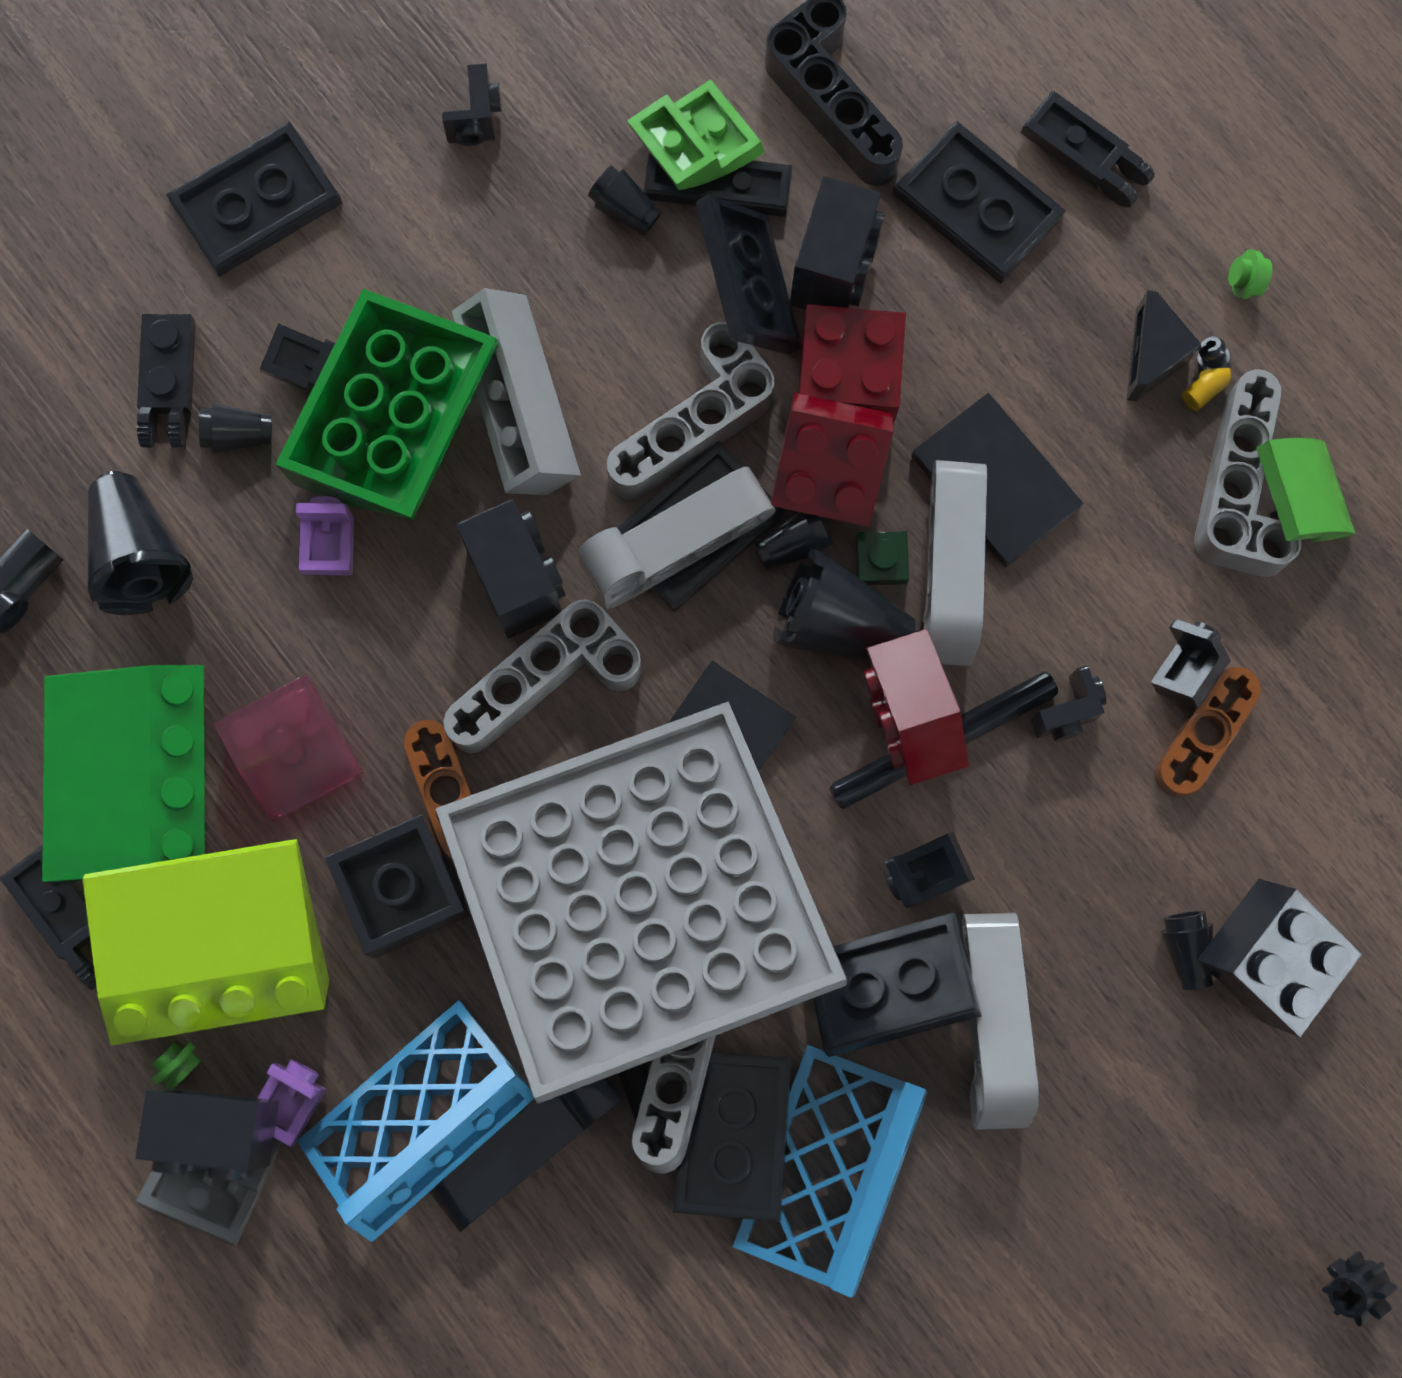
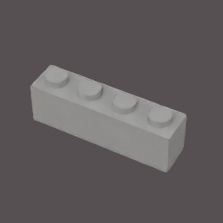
M483 288L452 310L455 323L491 335L498 340V344L475 392L505 493L549 495L581 476L529 302L524 294Z

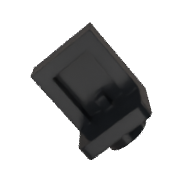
M487 63L467 65L471 110L442 113L443 126L448 143L475 146L486 140H495L493 112H502L499 82H490Z
M278 323L261 364L260 372L311 393L335 342L328 339L322 342Z
M1175 619L1169 628L1177 644L1152 679L1151 684L1158 694L1199 709L1231 660L1220 641V634L1214 628L1202 622H1195L1193 625Z
M1088 665L1077 668L1069 676L1076 700L1040 710L1031 719L1037 739L1051 734L1054 742L1075 737L1084 732L1081 725L1094 722L1105 713L1103 705H1106L1107 702L1105 689L1098 676L1092 677Z
M954 832L947 833L904 854L885 860L889 871L886 873L888 887L898 901L902 900L905 908L924 903L975 880Z

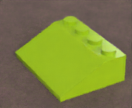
M297 839L84 875L83 886L97 994L111 1046L323 1010L325 1008L330 979Z

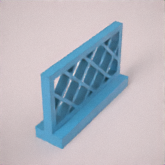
M458 1000L298 1139L297 1142L339 1205L336 1210L346 1225L370 1242H373L534 1099L530 1085L518 1074L468 1008ZM463 1021L467 1026L463 1048L443 1049L446 1034ZM477 1041L483 1048H476ZM441 1060H461L456 1084H436ZM493 1060L497 1068L479 1084H469L473 1061ZM415 1061H427L422 1084H403L405 1071ZM375 1096H386L381 1120H362L365 1105ZM400 1096H419L415 1120H395ZM433 1096H453L451 1108L438 1120H428ZM334 1132H345L340 1157H324L318 1146ZM359 1132H378L373 1157H353ZM392 1132H412L409 1145L396 1157H387ZM332 1168H337L336 1174L334 1173ZM370 1168L367 1182L349 1196L346 1186L350 1169Z
M807 1045L790 1091L787 1144L791 1154L785 1157V1163L795 1160L807 1189L783 1199L782 1207L810 1195L822 1225L794 1237L782 1209L780 1223L788 1239L787 1241L769 1249L748 1241L756 1220L743 1219L733 1247L828 1286L831 1290L851 1298L855 1296L928 1093L927 1090L839 1056L828 1057L823 1050ZM815 1060L834 1066L844 1086L817 1100L807 1081ZM844 1071L863 1079L849 1084ZM871 1082L893 1089L885 1111L865 1119L853 1090ZM805 1090L810 1103L797 1108ZM847 1094L859 1122L831 1135L819 1106ZM813 1109L825 1138L797 1150L789 1131L793 1118ZM881 1120L874 1140L868 1125ZM863 1129L871 1147L870 1154L866 1162L847 1170L834 1141ZM828 1144L841 1173L813 1186L800 1156ZM863 1170L856 1190L850 1176ZM844 1179L853 1199L849 1212L828 1221L816 1191ZM845 1221L837 1242L831 1227ZM824 1230L834 1250L827 1273L807 1265L797 1244ZM791 1246L796 1260L777 1252Z

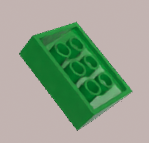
M362 288L275 465L297 487L320 496L337 498L341 500V503L413 521L498 344L497 338Z
M148 665L45 676L42 882H83L85 874L205 854L204 665Z

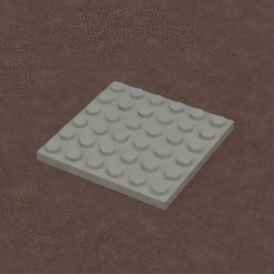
M729 702L435 808L537 1104L846 986L847 979Z

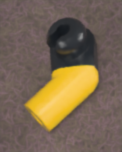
M1208 337L1202 340L1197 357L1199 378L1181 393L1185 404L1194 411L1200 410L1230 383V353L1225 342L1219 337Z

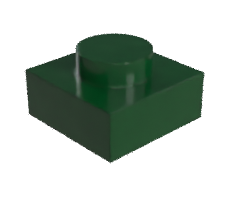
M907 531L857 532V577L868 585L908 584L910 579Z

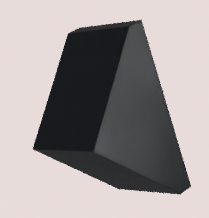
M1147 290L1136 308L1127 400H1139L1189 363L1202 345L1157 291Z

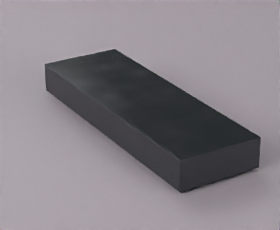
M649 152L644 193L650 200L696 206L698 200L707 195H712L762 214L786 217L793 165L753 160L718 179L692 188L678 190Z

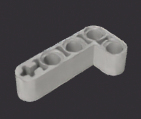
M717 322L710 325L704 331L701 338V366L711 383L617 445L610 452L607 459L608 481L611 490L618 497L625 500H636L643 497L692 464L716 442H725L762 417L769 410L774 391L773 373L753 345L730 339L726 322ZM718 345H726L731 347L735 353L728 358H718L711 353V350ZM746 383H755L764 392L757 397H748L743 395L739 388ZM716 410L723 415L724 419L717 424L709 425L703 423L698 416L703 411ZM665 437L679 438L684 444L675 452H666L658 447V443ZM644 451H648L649 457L646 459ZM627 466L632 471L638 468L639 475L633 478L628 472L621 474V468Z
M1254 369L1246 372L1226 395L1194 537L1195 550L1203 561L1260 577L1276 575L1291 563L1301 550V540L1286 541L1280 520L1256 515L1265 475L1256 447L1268 440H1272L1281 399V386L1278 379L1272 373L1265 370ZM1251 403L1257 405L1250 415H1245L1250 410ZM1233 437L1245 439L1250 444L1251 452L1240 450L1235 445ZM1223 482L1235 484L1240 489L1242 499L1230 497L1225 492ZM1213 528L1225 530L1231 537L1232 546L1220 544L1215 539ZM1263 540H1269L1276 544L1280 551V558H1273L1265 552Z
M935 460L933 465L930 489L926 609L920 631L928 630L942 665L970 667L981 640L984 612L986 464Z
M743 467L715 481L623 535L617 527L597 533L578 549L580 565L607 609L614 608L756 528L769 519L776 509L771 505V501L751 469Z
M586 599L577 600L568 605L453 703L446 711L443 720L444 730L454 746L466 753H478L490 746L583 665L609 690L620 692L634 687L639 681L642 672L640 652L633 641L601 606L594 601ZM588 617L598 622V630L590 637H578L571 631L574 623L581 618ZM544 650L555 651L561 656L559 664L549 671L538 670L533 666L535 657ZM616 654L626 655L633 662L632 667L623 675L610 674L604 667L609 657ZM505 683H515L522 687L520 697L512 704L505 705L495 700L497 689ZM484 700L487 701L492 712L498 716L493 721L488 712H484L480 704ZM468 718L471 722L477 721L478 733L471 736L470 733L463 732L459 724L463 719Z
M1016 913L963 914L961 934L982 1014L980 1017L969 1019L975 1071L970 1086V1109L973 1128L975 1130L1029 1128L1038 1109L1039 1089L1018 917Z
M716 1036L700 1041L690 1051L677 1050L652 1061L633 1131L632 1146L642 1164L654 1173L665 1174L671 1172L684 1159ZM678 1080L687 1085V1092L680 1102L666 1104L659 1099L660 1091L667 1082ZM654 1113L667 1119L665 1137L670 1145H672L670 1149H661L658 1157H654L653 1152L647 1145L648 1141H658L663 1126L658 1116H653Z

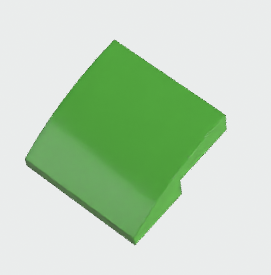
M711 79L676 103L666 94L627 120L629 127L678 190L692 188L718 179L741 168L765 153L761 140Z
M1283 438L1268 440L1256 447L1287 542L1311 539V542L1314 543L1346 538L1355 534L1324 441L1314 438Z

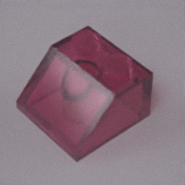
M307 674L213 723L237 770L273 822L364 773L318 685Z

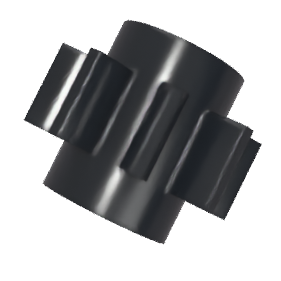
M1357 1251L1346 1261L1339 1258L1328 1266L1327 1271L1334 1279L1325 1285L1322 1291L1328 1294L1329 1300L1335 1309L1334 1313L1354 1318L1357 1326H1362L1372 1316L1380 1320L1390 1312L1392 1307L1385 1298L1397 1290V1285L1390 1283L1389 1276L1384 1270L1385 1264L1383 1262L1376 1263L1371 1260H1364L1363 1254Z

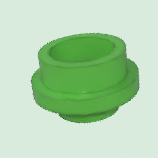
M1249 249L1241 257H1237L1233 261L1228 275V282L1232 286L1234 296L1241 299L1261 296L1270 283L1272 263L1270 259L1264 258L1260 251Z
M189 1041L181 1048L176 1042H173L151 1064L158 1071L151 1078V1081L156 1086L162 1083L167 1089L176 1087L201 1061L193 1052L195 1046Z

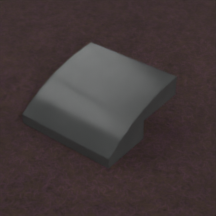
M274 1138L270 1166L253 1170L252 1177H241L240 1181L208 1178V1167L199 1166L198 1171H186L185 1174H166L151 1171L136 1203L142 1208L236 1247L265 1185L282 1142Z

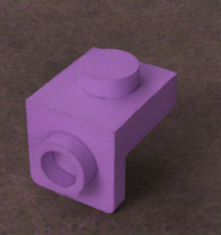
M327 496L313 497L310 499V503H297L296 515L301 521L300 573L302 575H352L355 517L348 505L341 503V500Z
M291 1059L287 1066L282 1063L271 1064L267 1071L270 1077L258 1096L259 1099L279 1101L274 1138L290 1147L295 1146L327 1090L315 1083L319 1075L317 1072Z

